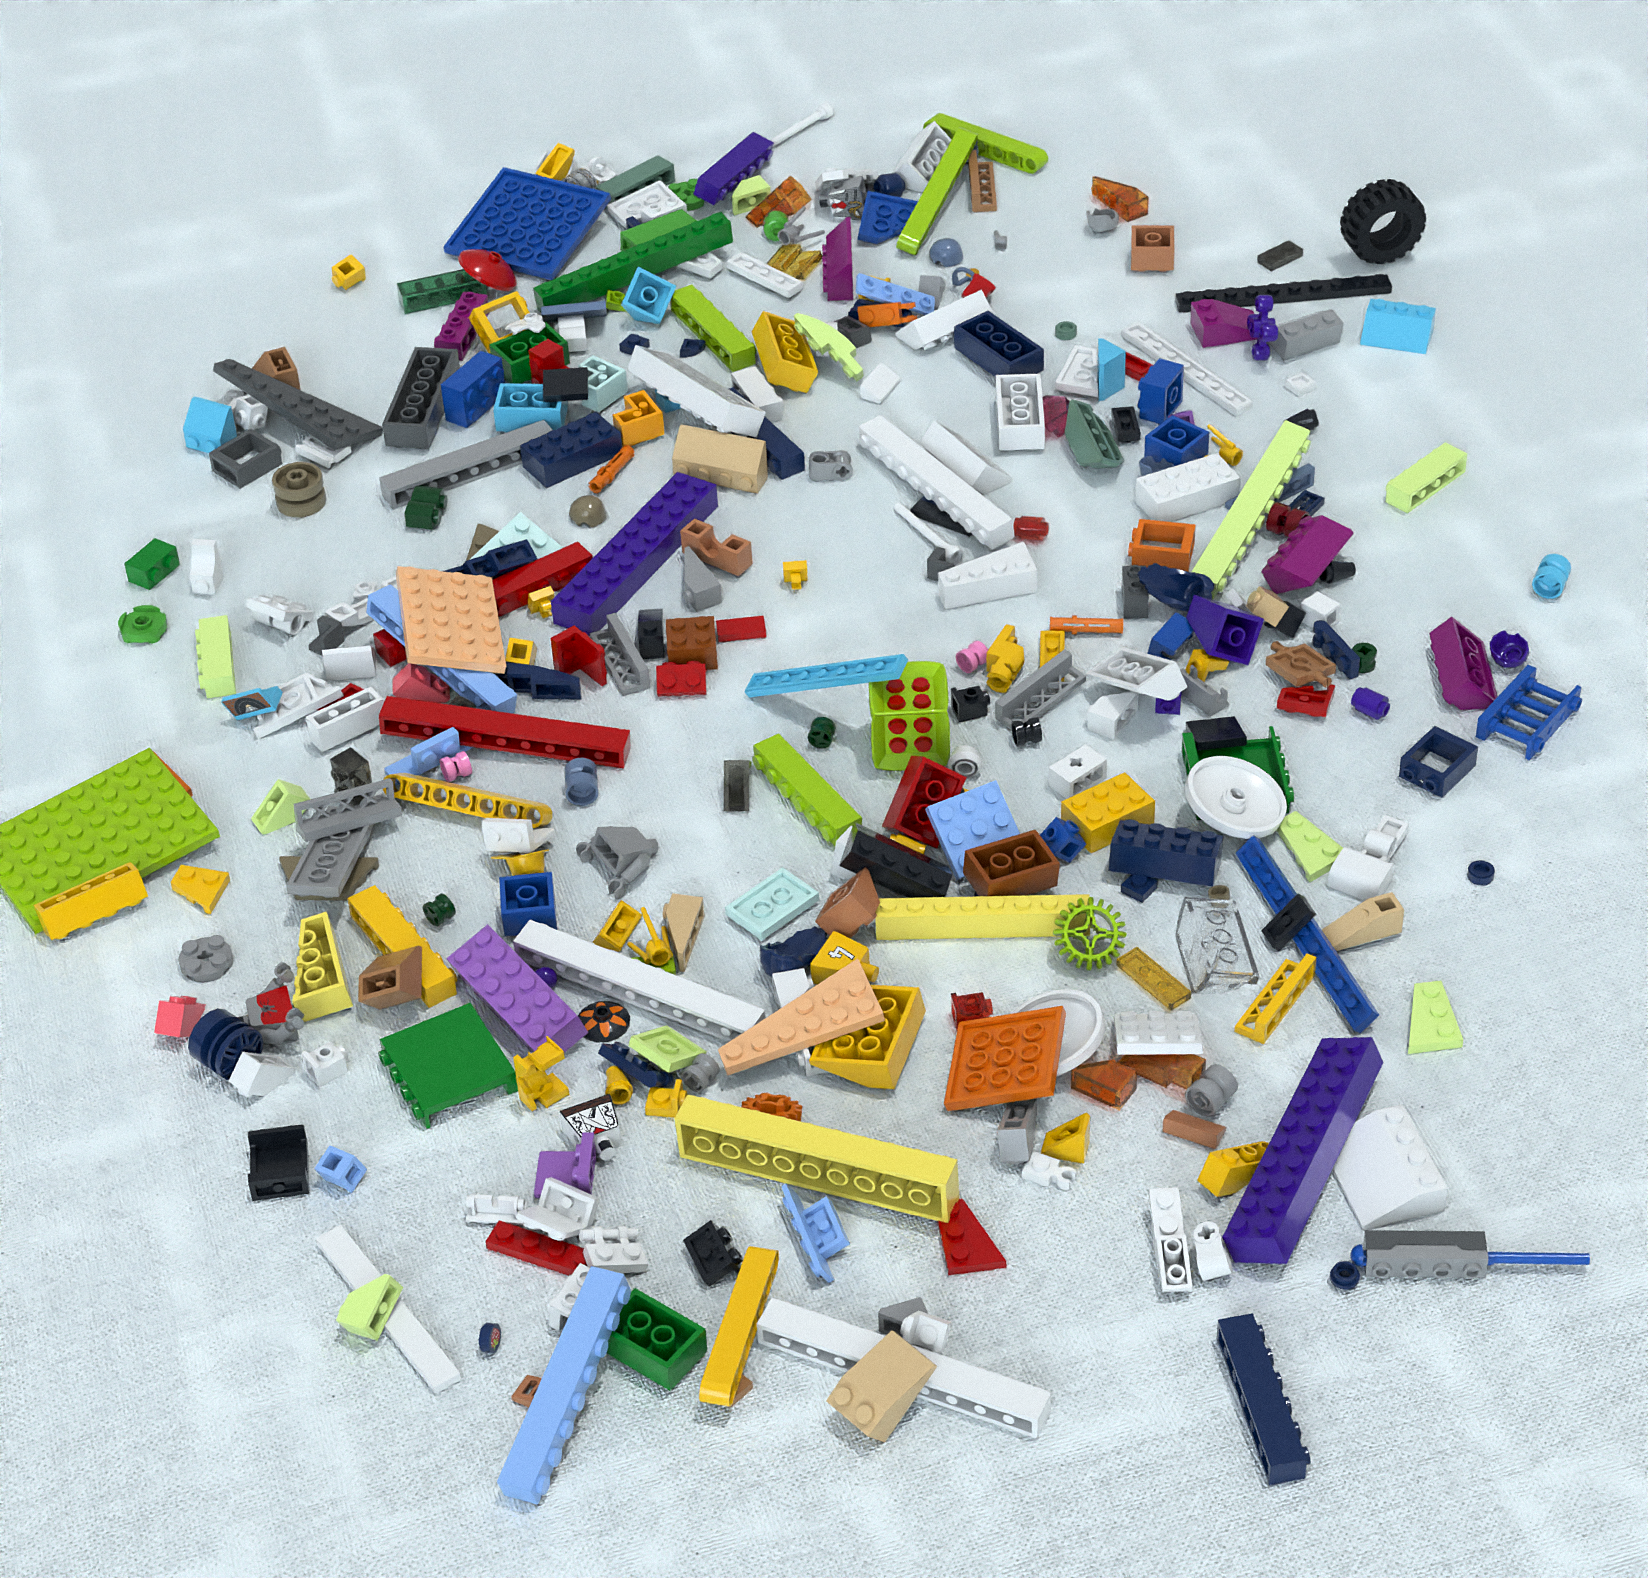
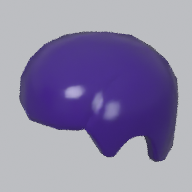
M1503 630L1494 635L1489 643L1493 660L1496 664L1505 668L1521 666L1527 660L1530 653L1528 642L1519 633L1511 635Z

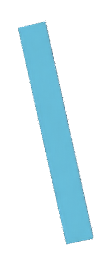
M904 654L754 673L744 692L750 698L899 679L908 659Z

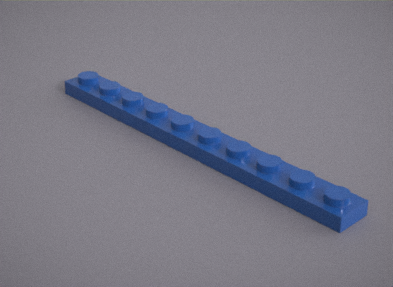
M1254 835L1235 853L1277 915L1297 895L1261 840ZM1312 918L1292 939L1304 956L1308 953L1317 957L1316 975L1353 1030L1361 1034L1379 1016V1013L1315 919Z

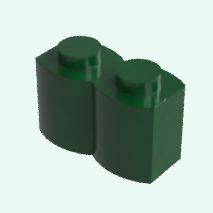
M418 485L414 488L411 500L405 509L406 527L433 530L436 524L440 523L441 512L443 509H446L448 502L447 495H444V488Z

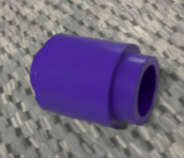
M1361 687L1357 688L1351 698V705L1355 707V710L1376 720L1385 717L1390 710L1389 698L1367 687L1364 689Z

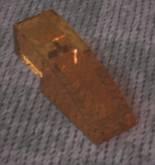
M1124 1054L1119 1060L1118 1066L1165 1088L1170 1083H1173L1187 1090L1194 1081L1199 1080V1077L1206 1070V1059L1195 1054Z

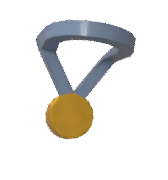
M965 267L956 268L952 273V284L960 286L967 281H972L975 273L980 275L979 270ZM965 272L966 277L958 280L957 274Z

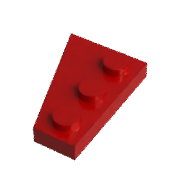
M963 1198L959 1199L958 1203H955L948 1223L937 1221L948 1275L1007 1268V1261Z

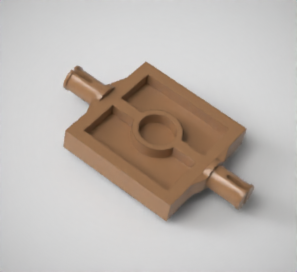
M1274 641L1271 644L1270 649L1276 653L1266 656L1265 665L1292 685L1298 687L1312 681H1317L1325 688L1330 686L1332 679L1327 676L1336 672V665L1305 643L1295 647H1285L1278 641Z

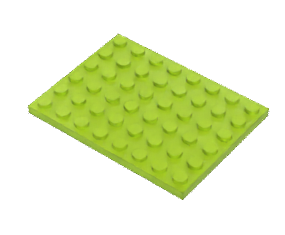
M149 747L0 824V888L36 935L43 931V928L33 905L129 862L139 870L140 876L143 878L219 838L220 834L217 827Z

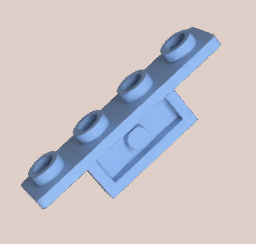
M861 273L856 276V293L866 296L865 298L880 303L915 302L916 307L908 310L924 315L934 312V296Z
M452 727L410 748L411 755L385 767L384 772L386 775L395 773L420 775L440 765L439 759L447 756L450 758L455 757L456 753L466 752L473 747L460 745L459 733ZM396 779V781H395V784H396V785H400V782H399L398 779Z
M787 1183L781 1186L785 1195L782 1201L788 1211L794 1216L791 1222L795 1230L803 1238L800 1240L803 1250L811 1257L812 1261L809 1262V1266L817 1277L822 1276L830 1283L834 1281L826 1259L850 1244L835 1207L826 1196L807 1209H804L799 1195Z

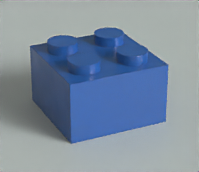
M1159 358L1153 366H1150L1148 373L1144 378L1140 379L1138 384V390L1140 391V398L1137 404V408L1140 409L1139 419L1161 424L1168 419V415H1172L1183 401V364Z
M1174 415L1145 436L1144 457L1152 456L1153 460L1157 463L1162 458H1165L1166 462L1178 466L1208 455L1209 431Z
M552 872L499 877L504 937L518 935L529 920L546 924L557 930Z

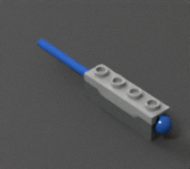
M1365 1230L1363 1246L1362 1244L1356 1245L1350 1253L1351 1261L1356 1266H1364L1365 1277L1475 1279L1486 1278L1487 1266L1493 1264H1590L1589 1253L1487 1252L1485 1231Z

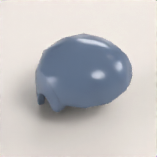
M951 238L935 241L929 250L933 262L937 264V261H940L944 267L957 265L963 259L960 244Z
M1152 456L1141 458L1139 461L1141 477L1174 467L1173 463L1166 462L1165 458H1162L1159 463L1155 462Z

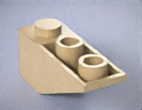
M1392 892L1365 900L1323 928L1322 931L1336 951L1402 933L1404 908Z

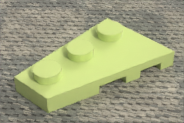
M1297 811L1285 816L1277 829L1287 848L1292 850L1296 856L1298 866L1302 867L1306 872L1305 877L1309 883L1329 872L1343 849L1342 846Z
M1442 981L1414 984L1408 1054L1462 1048L1463 1037Z

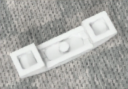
M396 576L382 582L381 589L391 584L398 590ZM368 598L352 606L342 602L324 611L325 616L341 622L342 626H357L374 620L366 613Z

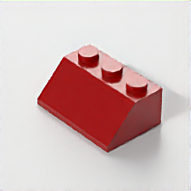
M911 756L881 827L937 849L940 842L925 809L930 805L959 795L967 777L924 756Z

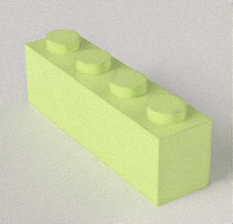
M1446 442L1387 483L1385 502L1409 513L1465 473L1467 453Z
M228 616L198 619L199 629H195L198 670L199 674H202L198 675L200 689H205L207 698L236 694Z

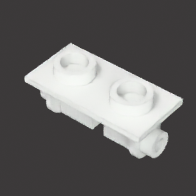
M473 1193L472 1196L467 1195L466 1207H469L466 1222L497 1224L500 1220L512 1225H523V1221L518 1220L516 1215L518 1211L527 1209L528 1201L520 1199V1196L517 1195L515 1197L498 1196V1199H493V1195H480L477 1193Z

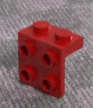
M572 626L551 637L554 670L572 674L580 669L600 686L607 684L605 650L600 644L589 638L587 633L582 632L576 626Z

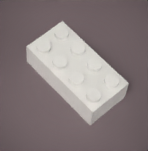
M1041 374L996 375L999 450L1045 449Z
M1216 453L1136 478L1135 501L1151 520L1172 522L1225 505L1226 501L1239 495L1240 477Z

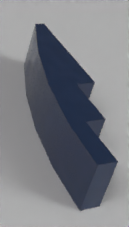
M525 539L488 550L483 556L466 560L463 565L444 570L443 572H459L476 576L484 575L492 577L493 580L538 558L528 540Z
M506 662L504 674L493 673L509 688H512L515 693H532V699L581 700L582 698L580 678L561 671L535 665Z

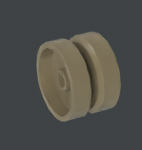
M294 462L277 469L272 477V485L279 512L293 518L306 517L319 512L325 506L327 498L323 487L322 472L319 467L308 462Z

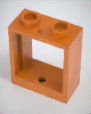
M1139 519L1138 527L1133 528L1132 542L1129 543L1128 556L1132 557V565H1146L1148 567L1153 563H1157L1160 566L1189 572L1195 545L1196 525ZM1148 540L1182 545L1181 549L1142 545V541Z

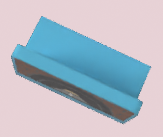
M278 686L263 690L256 688L223 697L221 703L236 720H241L275 711L283 692Z

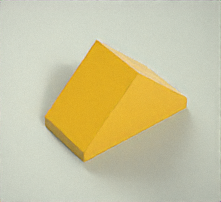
M1086 1112L1047 1132L1041 1154L1058 1160L1084 1164L1090 1143V1115Z

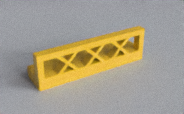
M1307 953L1299 964L1285 959L1237 1022L1234 1032L1264 1044L1315 977L1317 957ZM1287 970L1293 971L1288 979H1286L1285 973ZM1280 988L1274 996L1272 990ZM1267 1005L1261 1013L1259 1007ZM1255 1022V1030L1246 1027V1024Z

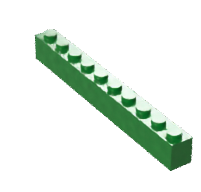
M722 212L714 213L709 217L694 221L672 232L657 236L635 247L618 252L615 255L581 267L551 281L544 282L533 288L537 309L541 312L543 306L589 302L606 295L607 290L615 291L630 285L637 267L655 275L733 243L731 222Z

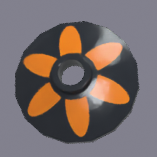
M599 1001L589 1004L578 1015L588 1031L584 1038L593 1042L616 1040L624 1035L630 1027V1015L627 1009L621 1004L612 1001Z

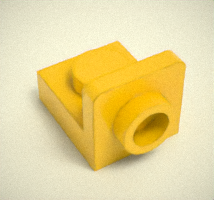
M1194 649L1185 670L1190 674V667L1193 665L1197 668V677L1204 682L1209 671L1226 670L1229 661L1211 656L1206 653L1205 649Z
M676 1079L674 1089L650 1087L645 1105L646 1115L675 1118L688 1095L687 1090H683L682 1080Z

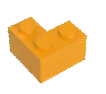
M644 390L624 396L625 411L612 414L613 425L621 432L622 446H634L637 443L665 435L663 412Z

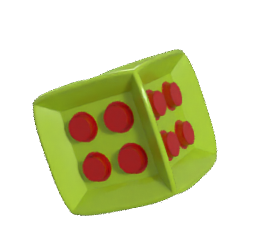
M909 661L899 679L869 682V706L872 718L871 751L875 768L888 771H905L911 756H924L942 766L948 765L950 758V722L947 712L949 697L947 673L942 663Z

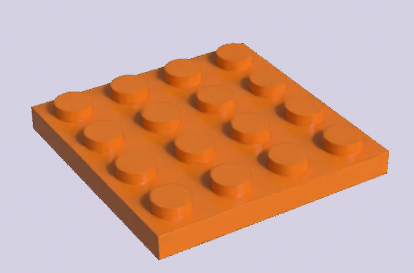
M1063 1006L959 1022L944 1106L947 1111L1054 1096L1066 1018Z

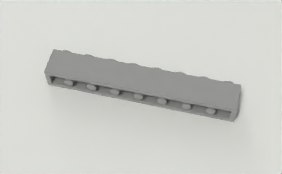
M541 420L379 477L382 496L394 510L408 504L417 485L444 488L445 492L521 465L520 445L552 431V428L545 420Z

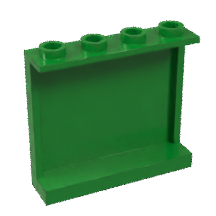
M1269 726L1268 738L1247 740V745L1202 751L1196 750L1192 732L1182 733L1181 753L1187 777L1196 763L1208 757L1228 756L1247 761L1265 771L1277 782L1286 799V813H1289L1290 803L1294 802L1293 787L1288 786L1290 783L1289 771L1284 770L1285 756L1284 753L1279 752L1281 750L1280 737L1275 736L1273 726ZM1195 813L1196 819H1197V820H1202V819L1199 818V817L1197 816V814Z
M471 1003L380 1039L381 1051L378 1052L382 1065L390 1068L389 1073L395 1085L399 1083L404 1101H410L415 1119L417 1121L421 1119L426 1129L430 1128L429 1115L502 1085L508 1095L518 1091L514 1068Z

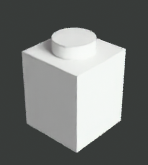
M1315 592L1301 603L1300 609L1306 612L1302 622L1313 628L1314 622L1318 620L1326 621L1331 627L1338 623L1340 604L1320 592Z

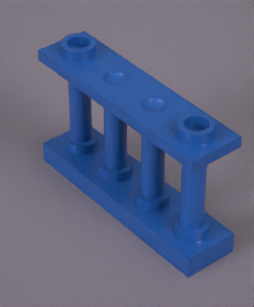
M1527 665L1479 716L1476 737L1484 741L1491 733L1497 732L1527 745L1525 755L1527 760H1530L1536 753H1540L1543 750L1548 739L1574 711L1577 712L1582 704V698L1580 697L1581 686L1577 685L1568 695L1538 683L1537 679H1535L1537 668L1531 665ZM1534 691L1560 702L1557 708H1553L1526 695ZM1523 705L1549 717L1542 722L1516 711L1514 708ZM1509 718L1536 731L1530 736L1501 722Z

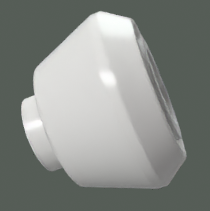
M969 745L957 747L948 760L949 769L967 778L978 774L983 766L977 750Z

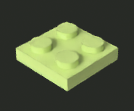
M667 1025L631 1036L628 1045L637 1051L641 1057L649 1059L658 1065L660 1070L668 1073L691 1066L698 1054L707 1053V1051Z

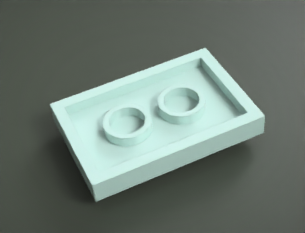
M782 867L725 907V915L762 941L819 901V892Z

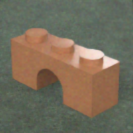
M695 518L680 530L682 553L684 554L685 547L689 546L701 561L736 576H740L753 564L751 542L732 534L724 542L720 543L714 535L713 526Z

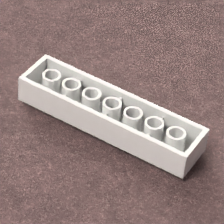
M635 345L627 370L634 374V379L646 382L645 385L647 387L657 389L658 394L669 397L668 400L674 403L681 404L680 407L682 409L691 411L695 417L705 419L704 422L706 424L717 427L716 430L729 434L731 431L737 436L747 437L748 435L757 438L766 413L765 411L673 355Z

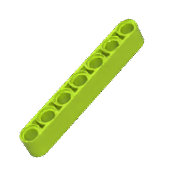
M937 113L923 125L924 129L935 121L951 139L958 127L978 134V155L1030 174L1037 172L1048 162V155L1041 148L943 113Z

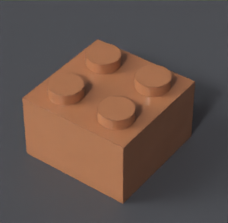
M1132 225L1131 270L1140 272L1146 270L1174 271V225Z

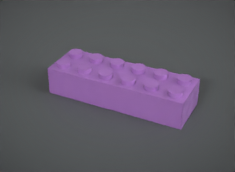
M488 924L446 958L462 981L531 1053L536 1051L538 1046L547 1042L546 1036L554 1041L565 1053L588 1033L578 1015Z

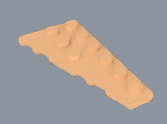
M856 959L719 1048L718 1052L728 1076L883 1022L885 1018L859 959Z

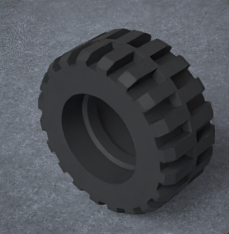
M1385 179L1377 180V183L1370 182L1366 184L1365 188L1358 189L1356 191L1357 194L1349 198L1348 205L1344 206L1342 211L1344 216L1340 218V231L1344 240L1354 253L1367 263L1384 264L1385 261L1391 263L1398 257L1401 259L1406 256L1405 253L1407 251L1411 252L1415 248L1414 244L1420 241L1422 237L1421 232L1424 233L1426 213L1423 204L1409 187L1403 182L1394 179H1387V182ZM1396 211L1393 219L1387 226L1378 231L1370 232L1372 226L1380 217Z

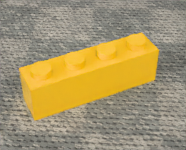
M129 862L33 906L44 933L53 940L62 939L68 936L69 932L77 928L89 927L99 918L113 916L119 909L126 906H135L142 899L148 897L139 870Z

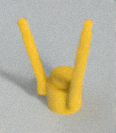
M1209 424L1207 428L1219 438L1211 437V440L1221 447L1219 455L1227 464L1236 466L1243 457V451Z
M641 907L643 918L652 939L646 945V953L632 942H628L627 945L643 958L645 964L651 962L656 966L664 965L673 957L667 929L665 926L661 927L663 940L659 939L646 908Z

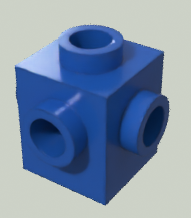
M1055 817L1040 834L1054 856L1069 863L1086 845L1078 833L1079 827L1071 820L1064 821Z

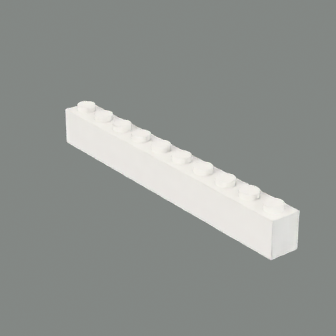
M879 415L858 426L860 434L858 439L863 448L868 449L875 458L883 461L889 469L894 470L901 479L909 482L915 490H919L927 500L932 499L941 511H946L953 521L959 522L968 533L971 532L977 537L980 543H984L993 550L1015 537L1012 518L883 416Z
M529 920L513 941L514 951L527 964L538 968L550 967L558 976L728 1042L765 1019V1009L755 1004L738 1000L734 996L725 995L708 986L691 982L684 977H678L665 972L661 968H655L637 959H631L614 950L605 949L591 941H584L543 923Z
M771 1298L757 1322L758 1343L845 1373L885 1337L871 1329H864L849 1324L844 1320H837L822 1315L818 1311L808 1310L796 1306L789 1301H781L775 1298ZM912 1345L937 1365V1368L919 1392L917 1398L1038 1439L1051 1412V1392L1039 1386H1032L1017 1381L1010 1376H1002L990 1372L983 1367H976L961 1362L954 1357H946L934 1353L927 1348Z

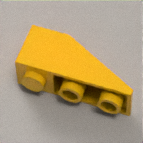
M1260 1141L1210 1152L1197 1181L1216 1197L1238 1192L1249 1184L1269 1143Z

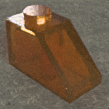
M1113 1059L1079 1065L1071 1070V1089L1120 1111L1137 1089V1070Z

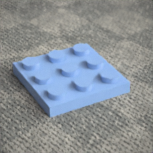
M996 780L930 805L925 809L956 881L965 877L963 874L965 850L1020 834Z

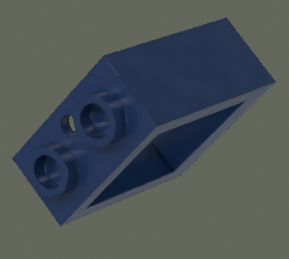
M1434 726L1401 757L1399 777L1443 798L1476 766L1478 746ZM1429 752H1432L1453 763L1442 773L1420 761Z

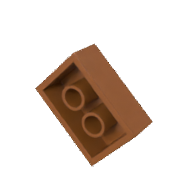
M1035 829L965 850L963 874L978 896H1026L1056 887L1058 885L1060 863Z

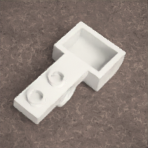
M1384 815L1377 828L1369 830L1361 852L1343 847L1330 869L1328 887L1362 900L1383 895L1393 879L1394 864L1388 862L1408 832L1409 823Z

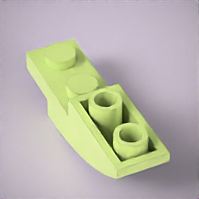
M800 313L794 315V328L800 335L804 334L809 339L807 342L814 351L818 350L822 355L828 351L830 357L835 362L839 361L842 364L844 373L849 378L853 377L856 382L864 377L863 368L854 359L856 347L845 336L818 319Z

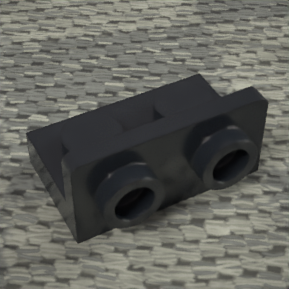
M712 1220L683 1239L704 1283L709 1287L732 1270L739 1274L741 1263L743 1262L740 1252L730 1244L733 1241L731 1234L724 1226L719 1228Z

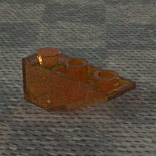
M790 175L762 202L753 208L745 218L758 228L763 226V219L769 212L781 211L788 217L796 214L812 199L803 186Z
M1097 176L1092 177V195L1110 209L1118 212L1119 216L1125 221L1130 222L1148 215L1149 197L1138 188Z

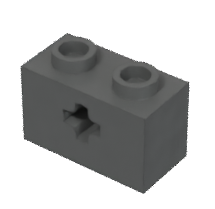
M1122 566L1121 590L1124 619L1148 618L1149 594L1145 586L1139 582L1137 575L1142 566Z

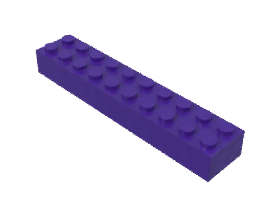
M677 472L551 600L553 624L565 628L576 626L582 632L587 633L588 636H590V633L600 631L607 624V615L617 613L681 546L680 530L694 518L704 522L718 507L717 484Z
M1373 1037L1321 1039L1222 1236L1234 1263L1287 1264L1384 1063Z

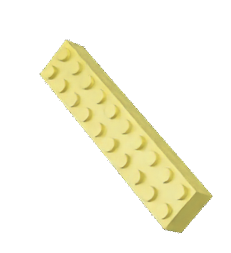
M687 1095L675 1117L681 1158L946 1223L950 1220V1214L955 1203H958L960 1199L958 1161L948 1156H941L919 1149L896 1145L891 1142H883L865 1136L842 1132L837 1129H829L811 1123L788 1119L783 1116H775L758 1110H750L692 1095Z

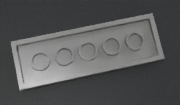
M328 806L326 812H334L338 806ZM376 823L309 841L286 885L287 894H296L302 897L309 895L323 896L325 898L339 897Z

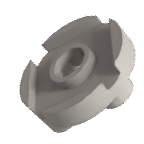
M221 935L184 942L178 958L182 974L185 977L187 975L193 977L196 982H211L224 976V971L228 967L231 969L234 962L231 947L224 941ZM209 958V961L203 962V959Z

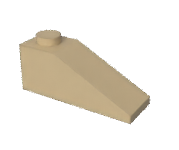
M672 893L669 904L665 903L663 919H666L667 931L679 971L685 972L705 917L703 897Z

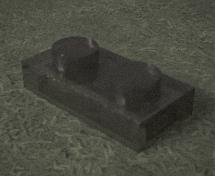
M1288 240L1259 254L1257 263L1270 271H1274L1302 257L1303 248Z

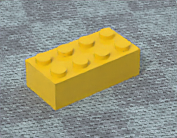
M762 311L752 330V335L768 382L775 386L788 387L795 392L807 393L818 374V370L806 336L804 334L800 335L796 331L793 320Z

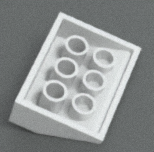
M1403 1104L1375 1110L1354 1123L1332 1172L1362 1231L1445 1211L1448 1188Z

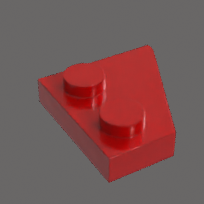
M1330 684L1327 690L1314 691L1313 686L1282 688L1277 700L1276 709L1289 713L1309 714L1312 717H1326L1335 694V685Z

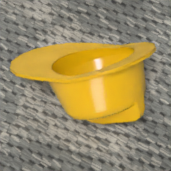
M549 849L525 855L491 856V859H505L513 876L544 873V852L549 851Z

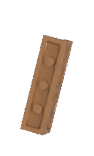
M972 150L968 158L972 212L997 211L993 162H977V152ZM986 190L988 193L984 194L982 191ZM985 201H987V202H989V203H991V204H982V203L985 202Z

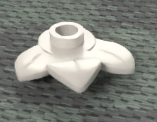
M528 313L522 320L508 324L505 330H511L513 335L524 329L539 333L546 324L543 322L541 315Z

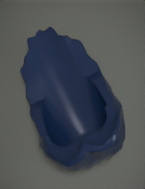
M1153 563L1148 567L1142 566L1137 573L1139 582L1145 586L1148 594L1171 608L1188 612L1194 595L1212 599L1211 592L1214 590V583L1211 578L1204 574L1160 566L1157 563Z
M814 926L811 929L796 931L792 937H789L783 943L777 941L771 945L770 943H767L765 946L760 945L759 957L762 969L770 977L774 973L802 968L807 969L827 941V933L822 928Z

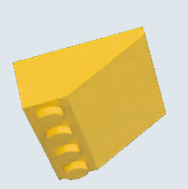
M871 985L883 1011L885 1021L815 1045L809 1062L810 1065L868 1088L895 1089L926 1009L919 987Z

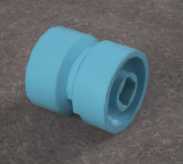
M1559 554L1544 556L1532 582V587L1536 594L1547 599L1559 597L1571 572L1570 562Z

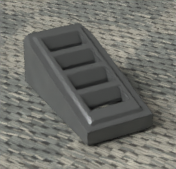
M850 316L833 321L837 322L838 331L856 348L872 342L869 326Z

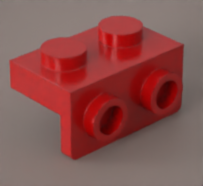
M689 661L686 664L680 665L674 662H665L662 665H657V696L706 695L707 670L705 663Z

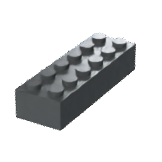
M414 348L382 423L385 446L429 449L444 413L441 384L460 368L457 349Z

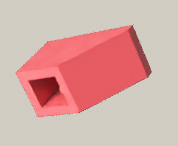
M408 663L392 679L393 695L396 697L435 703H446L450 700V686L423 666Z
M170 996L169 1000L159 1001L154 1033L174 1037H190L194 1026L200 1020L205 1010L206 1004L196 1003L197 998L190 996Z

